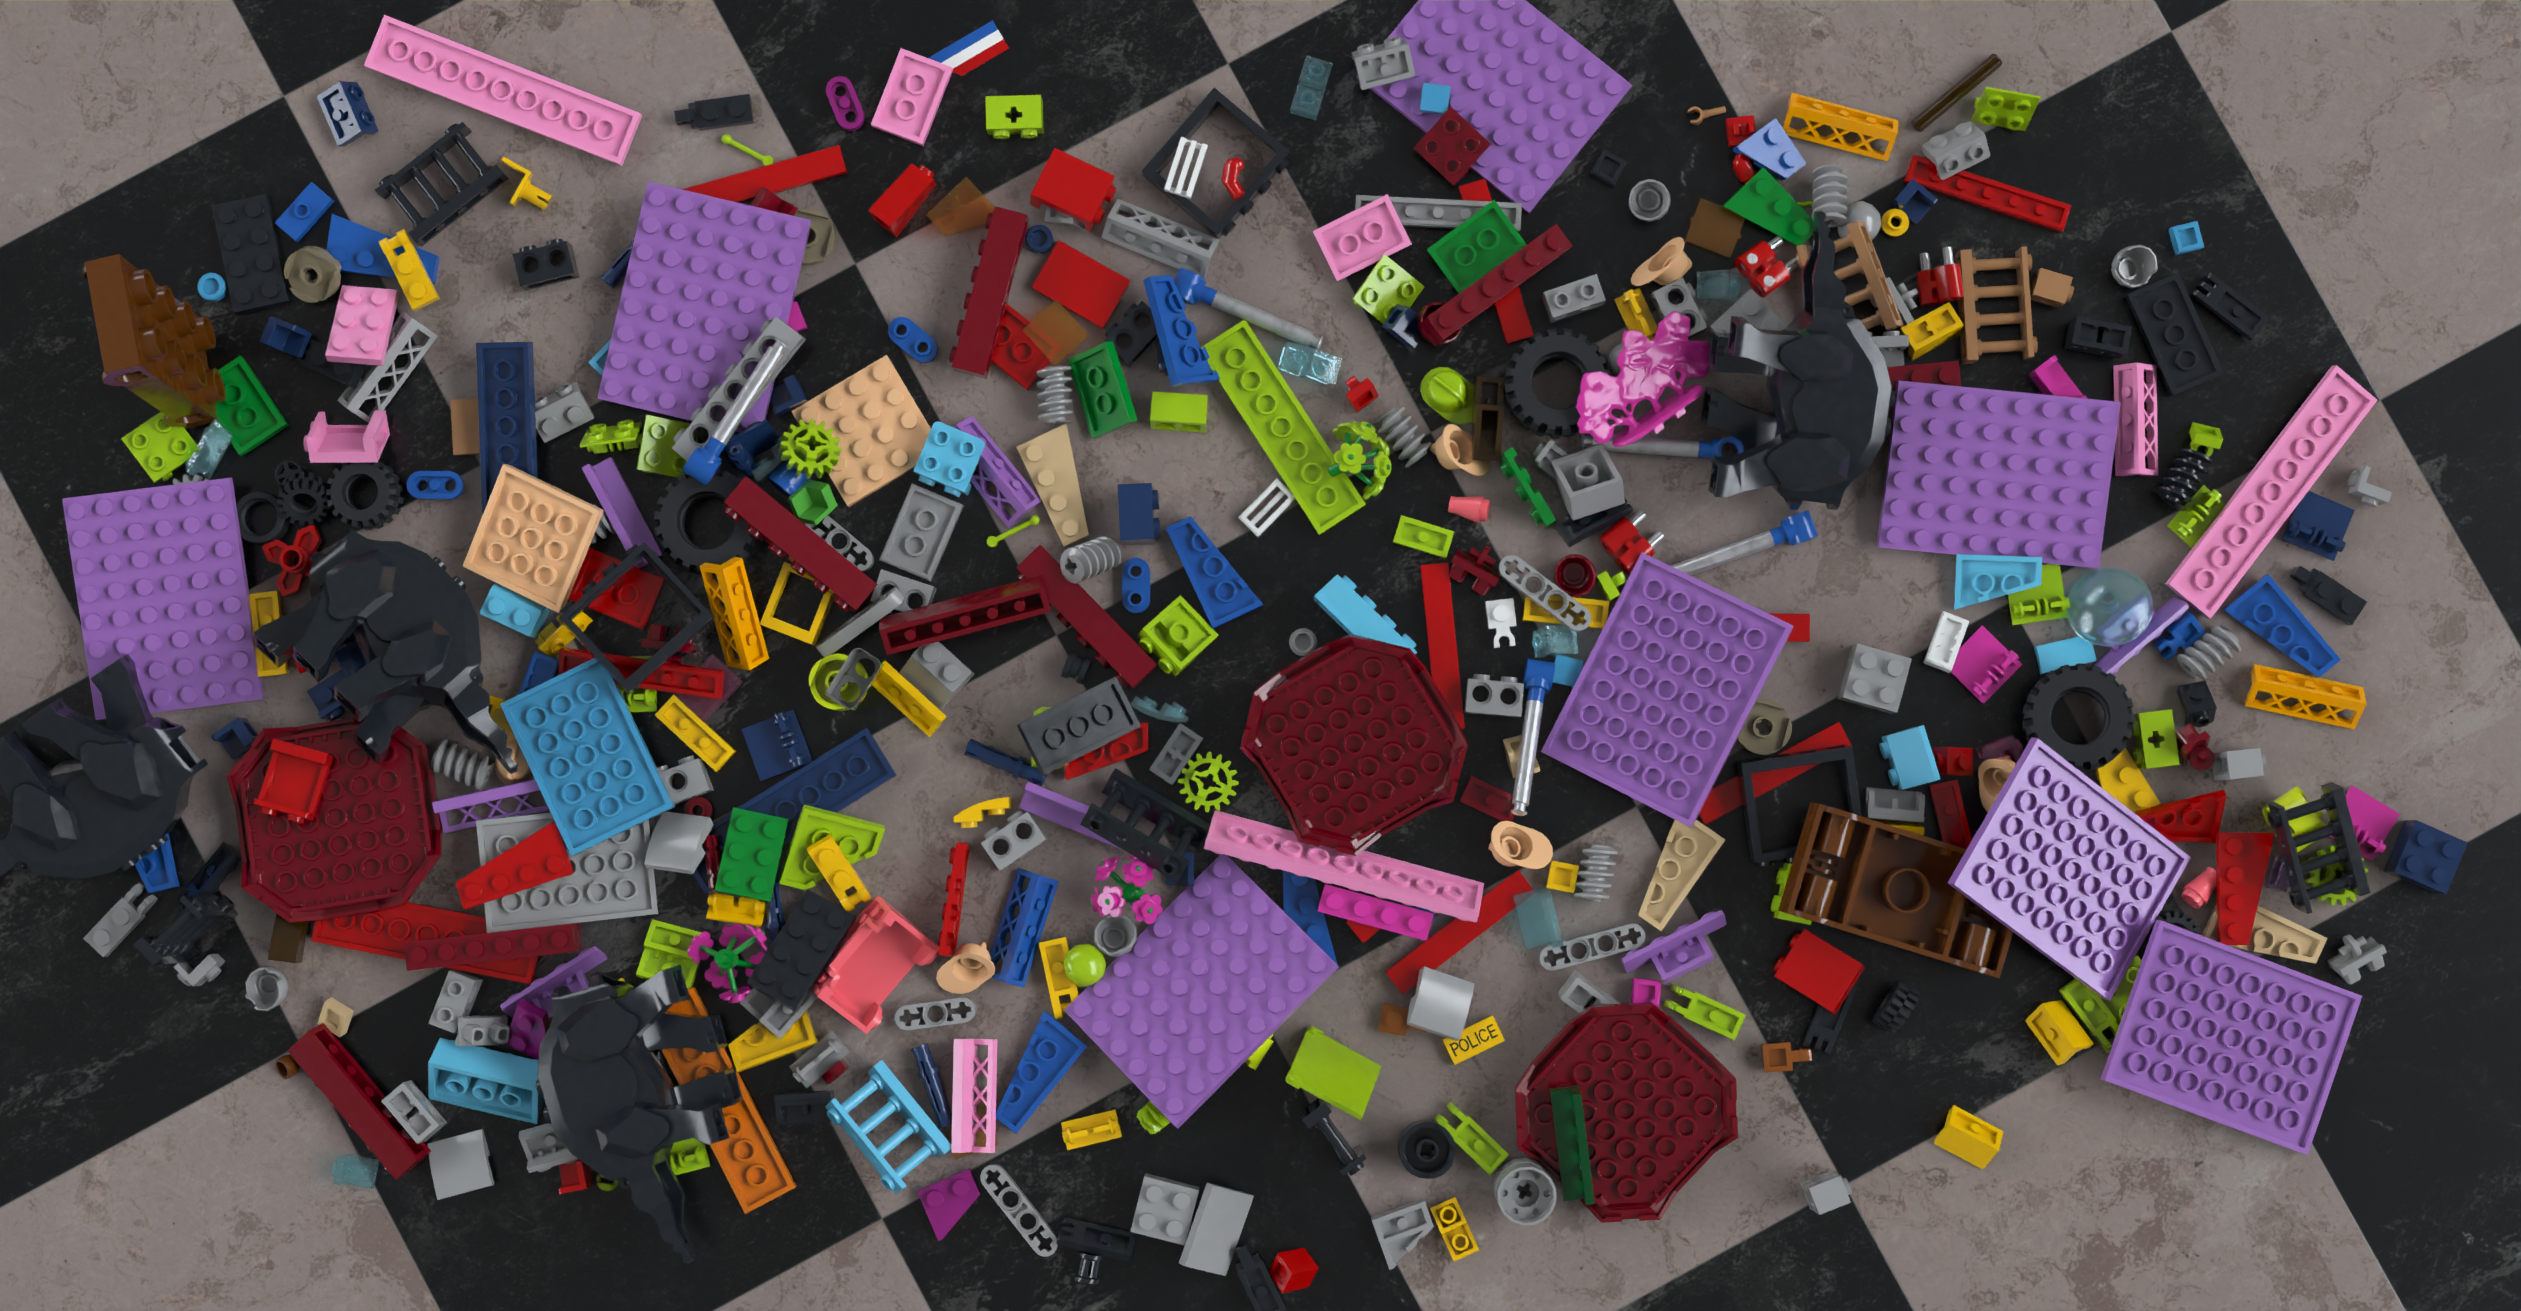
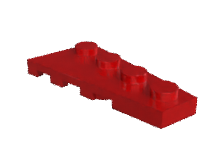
M553 821L455 884L463 908L466 910L574 874L562 835L555 821Z
M956 842V848L951 847L949 864H953L951 875H948L945 891L948 892L947 903L943 904L942 920L944 921L942 931L939 933L938 955L953 956L957 949L970 844Z

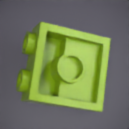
M1180 595L1149 622L1137 637L1140 639L1139 645L1142 650L1148 654L1152 652L1159 659V667L1167 674L1172 672L1176 677L1218 637V634Z

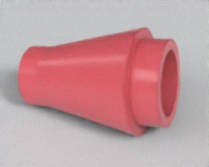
M1451 496L1448 507L1449 513L1457 514L1476 523H1480V521L1487 522L1490 500L1484 499V496Z
M2207 867L2203 873L2184 886V892L2181 894L2182 899L2196 909L2206 906L2216 887V870Z

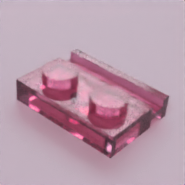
M714 654L700 667L724 670L723 697L721 699H713L678 693L674 694L703 722H706L743 683Z

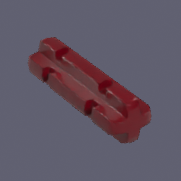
M708 835L703 842V847L706 848L707 875H710V879H708L710 890H715L721 863L720 850H717V846H719L717 835Z

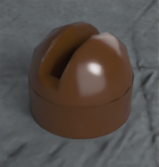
M291 1054L284 1055L275 1061L276 1070L283 1079L291 1078L300 1070V1066L295 1062Z

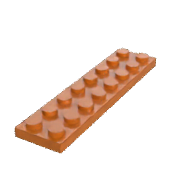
M695 987L688 990L689 1000L675 1003L667 1010L682 1014L709 1016ZM726 1047L710 1053L692 1048L661 1049L679 1085L735 1068ZM736 1071L743 1100L735 1105L721 1108L730 1138L710 1144L746 1214L797 1186L742 1078Z

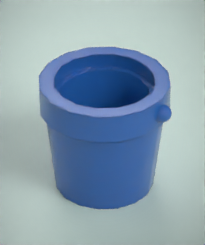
M786 460L767 479L775 488L789 498L808 479L805 472L796 476L797 469L795 467L788 470L787 465L789 461Z

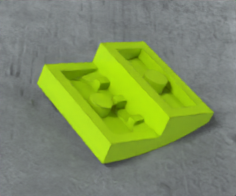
M652 919L636 976L648 980L659 971L681 965L686 987L688 990L691 989L699 962H693L692 958L688 956L687 951L693 937L699 936L702 932Z

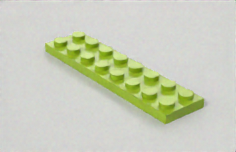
M1245 319L1201 347V349L1206 348L1210 357L1207 359L1212 372L1217 371L1220 385L1295 497L1318 535H1321L1366 506L1362 497L1344 472L1335 477L1330 475L1328 467L1336 464L1333 453Z

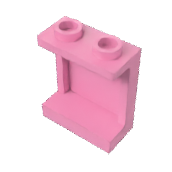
M375 410L368 425H328L325 412H318L315 420L310 424L308 435L304 436L303 441L305 452H309L310 463L378 462L390 435L386 410Z

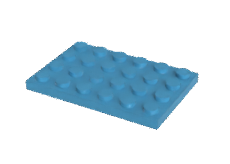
M595 658L500 704L571 856H575L675 807L616 681Z

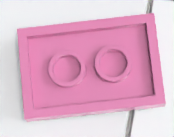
M901 48L871 126L924 146L952 75L953 68Z
M1388 194L1313 231L1337 281L1379 261L1383 254L1389 256L1412 245Z
M342 285L325 354L327 361L383 366L399 299L398 291L394 289Z

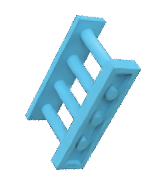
M881 1060L867 1072L870 1075L868 1083L842 1104L834 1098L825 1108L828 1110L827 1116L835 1125L839 1124L881 1175L880 1180L889 1191L893 1190L897 1194L907 1186L902 1181L904 1176L928 1156L935 1155L937 1159L942 1157L951 1149V1144ZM882 1090L888 1097V1103L858 1126L848 1113L874 1091ZM894 1111L900 1112L906 1119L905 1125L876 1148L867 1138L866 1134ZM912 1133H917L924 1141L923 1147L893 1170L884 1156Z

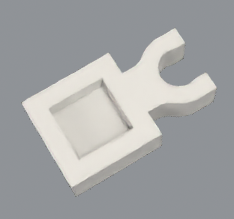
M1514 599L1485 601L1488 630L1496 629L1493 639L1494 648H1500L1499 638L1502 636L1509 639V647L1515 646V638L1509 628L1517 626Z

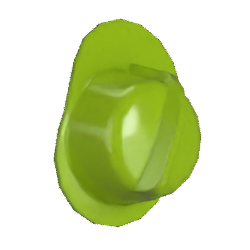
M1438 367L1430 370L1421 382L1420 392L1423 400L1442 417L1454 424L1463 425L1472 422L1473 384L1448 367Z

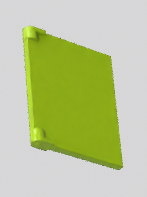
M1308 1026L1286 1076V1082L1297 1089L1302 1088L1361 1120L1382 1066L1323 1034L1322 1030L1314 1026Z

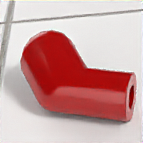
M1737 154L1733 160V169L1739 180L1746 183L1758 171L1753 169L1749 161L1750 158L1743 154Z
M1239 157L1230 158L1224 163L1221 177L1223 185L1234 201L1245 194V191L1237 181L1239 172L1244 168V163Z

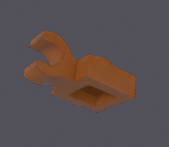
M1387 1003L1383 1004L1378 1031L1406 1036L1407 1028L1427 1032L1407 1025L1409 1008Z
M1791 1042L1761 1044L1765 1073L1793 1071L1792 1062L1812 1061L1810 1048L1791 1050Z

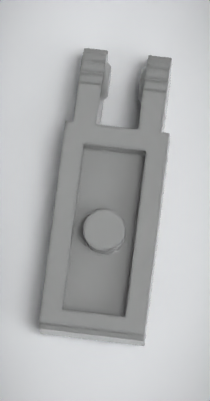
M138 883L131 888L125 897H122L83 938L102 957L109 956L146 917V912L156 903L157 898L153 894L146 897L138 908L132 903L145 889L143 884Z

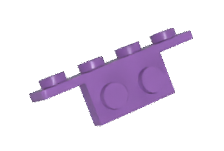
M2138 594L2097 629L2110 648V651L2091 667L2095 665L2102 668L2101 671L2106 674L2110 672L2114 675L2127 660L2138 655L2147 643L2159 637L2168 625L2179 620L2189 608V605L2183 600L2172 597L2154 612L2146 598Z
M1722 910L1709 912L1691 925L1684 924L1680 926L1675 933L1667 937L1660 936L1642 949L1637 948L1629 951L1622 958L1626 973H1630L1652 962L1665 985L1713 961L1714 955L1703 936L1727 924L1725 914Z
M596 946L584 949L576 958L568 963L560 964L552 973L544 978L536 979L531 983V986L520 993L509 996L507 1001L500 1005L501 1010L513 1018L517 1005L524 999L547 1011L550 1025L553 1019V990L560 985L567 986L571 992L588 989L589 982L585 973L607 960L605 953Z

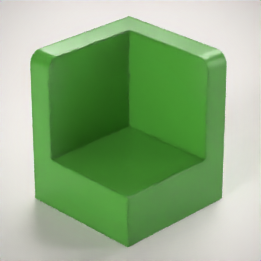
M810 479L788 498L794 516L801 522L811 525L819 524L838 506L829 484Z

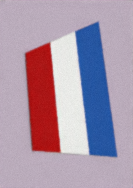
M992 20L932 55L929 59L953 68V73L963 76L1006 51L1009 47Z

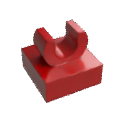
M1754 115L1727 118L1725 120L1729 148L1736 147L1756 132Z
M1353 375L1345 381L1349 390L1346 397L1351 407L1357 413L1379 396L1375 386L1368 378L1360 383Z

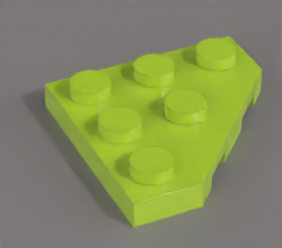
M804 804L778 879L779 884L807 890L816 886L817 882L825 879L807 852V847L829 834L833 836L851 865L864 858L868 859L876 855L885 826Z

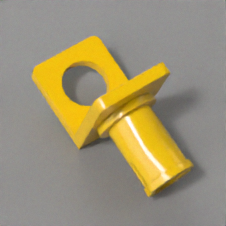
M503 156L501 159L502 163L525 175L510 204L515 207L518 201L523 198L544 211L548 205L538 198L540 197L550 203L553 195L531 184L530 180L533 176L531 171Z

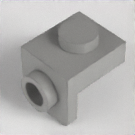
M1550 439L1547 444L1542 441L1532 455L1536 459L1532 464L1556 481L1550 461L1569 454L1555 445L1554 440Z
M2365 465L2351 473L2348 480V485L2351 486L2348 494L2360 498L2362 504L2370 507L2389 503L2392 492L2366 483L2371 467Z
M209 954L195 969L186 962L177 963L174 968L179 972L177 977L185 985H192L193 987L202 986L206 981L210 982L220 974L222 970L219 967L225 960L219 954Z

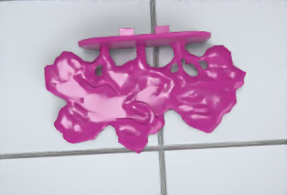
M1676 311L1670 312L1658 323V330L1654 340H1648L1642 331H1624L1622 338L1624 348L1619 352L1617 364L1621 369L1620 374L1614 377L1597 371L1585 373L1582 377L1581 393L1577 398L1576 405L1581 416L1577 422L1579 433H1590L1597 443L1605 444L1613 436L1616 425H1627V427L1616 434L1612 441L1614 447H1622L1637 441L1647 433L1657 434L1665 428L1663 425L1664 421L1670 417L1679 418L1686 413L1684 407L1697 399L1703 393L1704 388L1700 385H1691L1683 388L1685 379L1691 376L1703 378L1708 376L1710 369L1708 365L1710 346L1707 341H1690L1688 339L1691 331L1689 317L1681 315ZM1676 371H1679L1681 374L1679 380L1675 376ZM1669 386L1677 391L1661 403L1658 402V398L1663 393L1665 387ZM1641 400H1649L1653 408L1635 420L1633 417L1635 405ZM1628 403L1631 404L1630 412H1628L1626 409ZM1617 408L1623 410L1627 417L1624 418L1622 415L1619 419L1613 416L1611 412ZM1612 419L1615 423L1609 425L1607 420Z

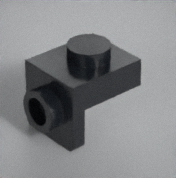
M2206 680L2178 686L2177 693L2186 713L2185 725L2187 726L2191 723L2193 727H2204L2212 723L2217 707Z

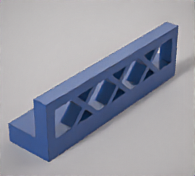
M1017 868L990 950L991 961L996 967L997 961L1002 958L1003 965L1000 974L995 972L991 978L1007 984L1025 987L1059 881ZM1026 876L1031 878L1028 889L1023 892L1022 885ZM1019 905L1021 909L1019 916L1014 919V909ZM1011 932L1010 943L1005 945L1006 934Z

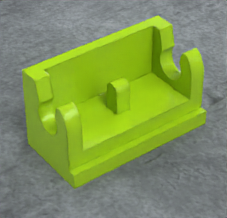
M1152 391L1151 429L1206 433L1208 395Z

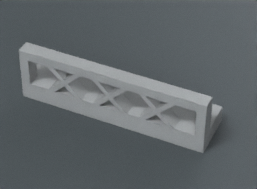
M1117 199L1110 211L1101 237L1177 269L1183 268L1192 271L1203 278L1208 271L1211 258L1220 239L1120 199ZM1120 210L1130 214L1131 217H1124L1117 213ZM1150 222L1155 224L1157 227L1152 228L1145 225V223ZM1170 233H1178L1182 235V238L1174 237ZM1196 243H1203L1210 246L1209 250L1197 246Z
M403 311L392 325L383 366L366 364L355 389L347 386L337 401L369 423L375 410H384L438 336ZM417 329L427 335L421 345L412 346L411 337ZM407 353L408 363L405 367L395 369L394 360L396 357ZM391 376L392 385L389 389L379 391L378 382L380 379ZM374 398L375 408L369 416L359 410L365 400Z

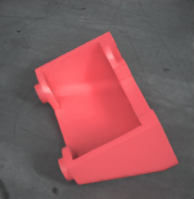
M880 896L875 897L857 916L850 930L813 985L812 990L818 998L864 1033L868 1034L871 1029H875L882 1021L881 1003L915 964L919 966L931 964L937 956L939 946Z

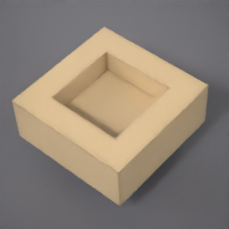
M331 997L325 1000L317 1024L324 1023L332 1033L341 1037L347 1033L354 1011Z

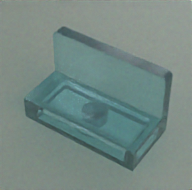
M1546 887L1514 895L1525 947L1530 949L1549 944L1552 948L1563 946L1551 891Z

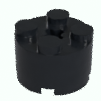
M1418 1120L1411 1123L1402 1132L1398 1141V1154L1403 1166L1409 1173L1419 1178L1434 1179L1445 1174L1452 1166L1455 1158V1142L1449 1131L1438 1122ZM1423 1143L1434 1145L1431 1148V1155L1419 1153L1422 1150L1421 1145Z

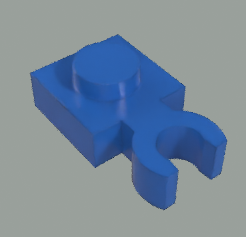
M2186 611L2179 620L2166 628L2170 634L2167 637L2158 638L2153 645L2159 651L2166 647L2160 654L2166 660H2170L2175 656L2179 647L2185 651L2186 648L2192 646L2206 632L2193 614Z

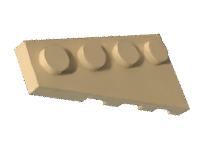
M1065 423L1017 446L1016 448L1064 548L1090 536L1067 424Z
M1674 820L1638 916L1662 932L1723 845L1725 839L1697 820L1692 828Z
M2217 902L2201 935L2217 941ZM2258 906L2249 945L2228 946L2316 964L2327 938Z

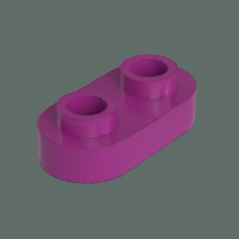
M837 76L832 78L826 85V94L835 117L843 129L847 131L858 130L865 121V114L851 81L846 77ZM844 88L846 93L843 96H837L836 92L838 89ZM850 113L856 115L855 120L852 122L846 120L847 115Z

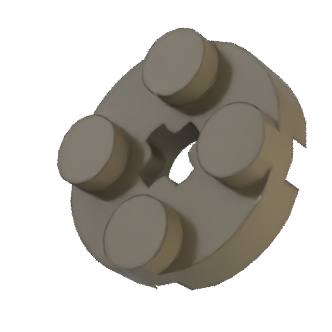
M810 208L798 210L794 216L811 220L810 230H812V235L815 236V240L810 241L806 245L802 264L814 265L823 263L833 252L836 245L834 225L824 213Z
M305 246L288 257L284 267L285 279L289 280L292 286L290 290L296 297L303 301L314 303L326 300L336 293L341 281L340 271L342 267L339 260L333 258L326 250L316 246ZM311 269H314L318 275V278L313 281L310 279L311 274L307 272Z
M1768 699L1757 700L1737 741L1747 751L1756 755H1768L1777 752L1787 744L1791 736V720L1779 703ZM1762 719L1767 720V726L1771 728L1769 732L1766 731L1763 735H1760L1759 729L1756 728V723H1761Z

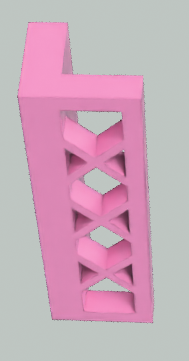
M2143 363L2114 365V401L2121 402L2115 443V476H2158L2156 365ZM2144 371H2146V384L2144 382ZM2144 401L2147 403V411L2144 409ZM2145 428L2147 430V439L2145 437ZM2145 456L2148 458V469H2145Z
M954 1039L951 1153H995L997 1039ZM978 1045H988V1057L984 1062L978 1057ZM982 1072L987 1077V1086L983 1091L977 1085V1078ZM981 1101L987 1106V1114L982 1119L977 1114V1105ZM980 1129L986 1134V1146H976V1134Z

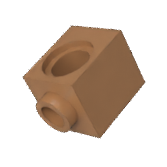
M2043 268L2038 269L2034 272L2030 286V299L2060 308L2071 300L2074 286H2071L2073 277Z

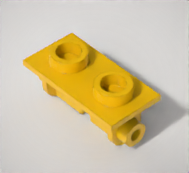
M1640 288L1629 290L1623 293L1622 296L1614 299L1628 331H1642L1648 340H1654L1658 326Z
M581 612L572 621L584 632L593 620L584 612ZM562 613L556 617L561 625L557 628L551 622L537 634L538 638L535 640V643L539 646L538 648L552 658L559 654L561 648H566V645L575 638L559 621Z
M719 892L709 894V908L706 919L762 927L765 916V902L745 897L734 899V896L719 894Z
M1116 1109L1061 1122L1063 1140L1066 1143L1067 1150L1122 1137Z

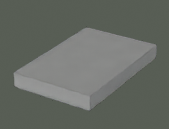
M912 483L879 560L931 582L964 505Z
M1207 1182L1179 1264L1226 1276L1254 1196L1246 1192Z

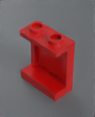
M1054 148L1031 192L1030 205L1040 209L1042 204L1083 222L1085 230L1090 232L1094 224H1100L1105 213L1102 207L1106 201L1111 202L1117 187L1113 186L1115 176Z
M273 738L270 746L273 754L258 799L254 798L253 804L260 807L259 812L271 816H276L277 812L288 814L287 820L303 824L305 819L313 821L334 757L325 752Z
M1804 929L1801 934L1797 932L1789 944V947L1792 949L1787 957L1782 956L1774 968L1777 972L1775 977L1835 1015L1865 967L1860 962Z

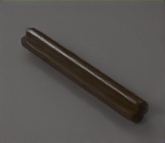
M1991 54L1911 121L1912 126L1918 132H1922L2002 65L2001 59L1996 54Z

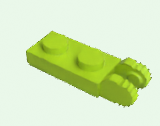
M2075 978L2061 988L2059 992L2091 1036H2094L2104 1051L2109 1053L2112 1045L2103 1035L2102 1031L2109 1027L2115 1037L2119 1027L2116 1023L2117 1019L2099 995Z
M1672 984L1670 990L1673 993L1688 997L1690 1001L1686 1009L1678 1006L1677 1003L1671 1000H1665L1663 1006L1683 1014L1682 1017L1732 1040L1736 1039L1746 1017L1745 1014L1695 991L1692 993Z
M1450 1101L1446 1105L1448 1110L1462 1122L1454 1129L1443 1116L1438 1114L1434 1119L1449 1131L1453 1140L1491 1175L1509 1154L1469 1115L1466 1116Z

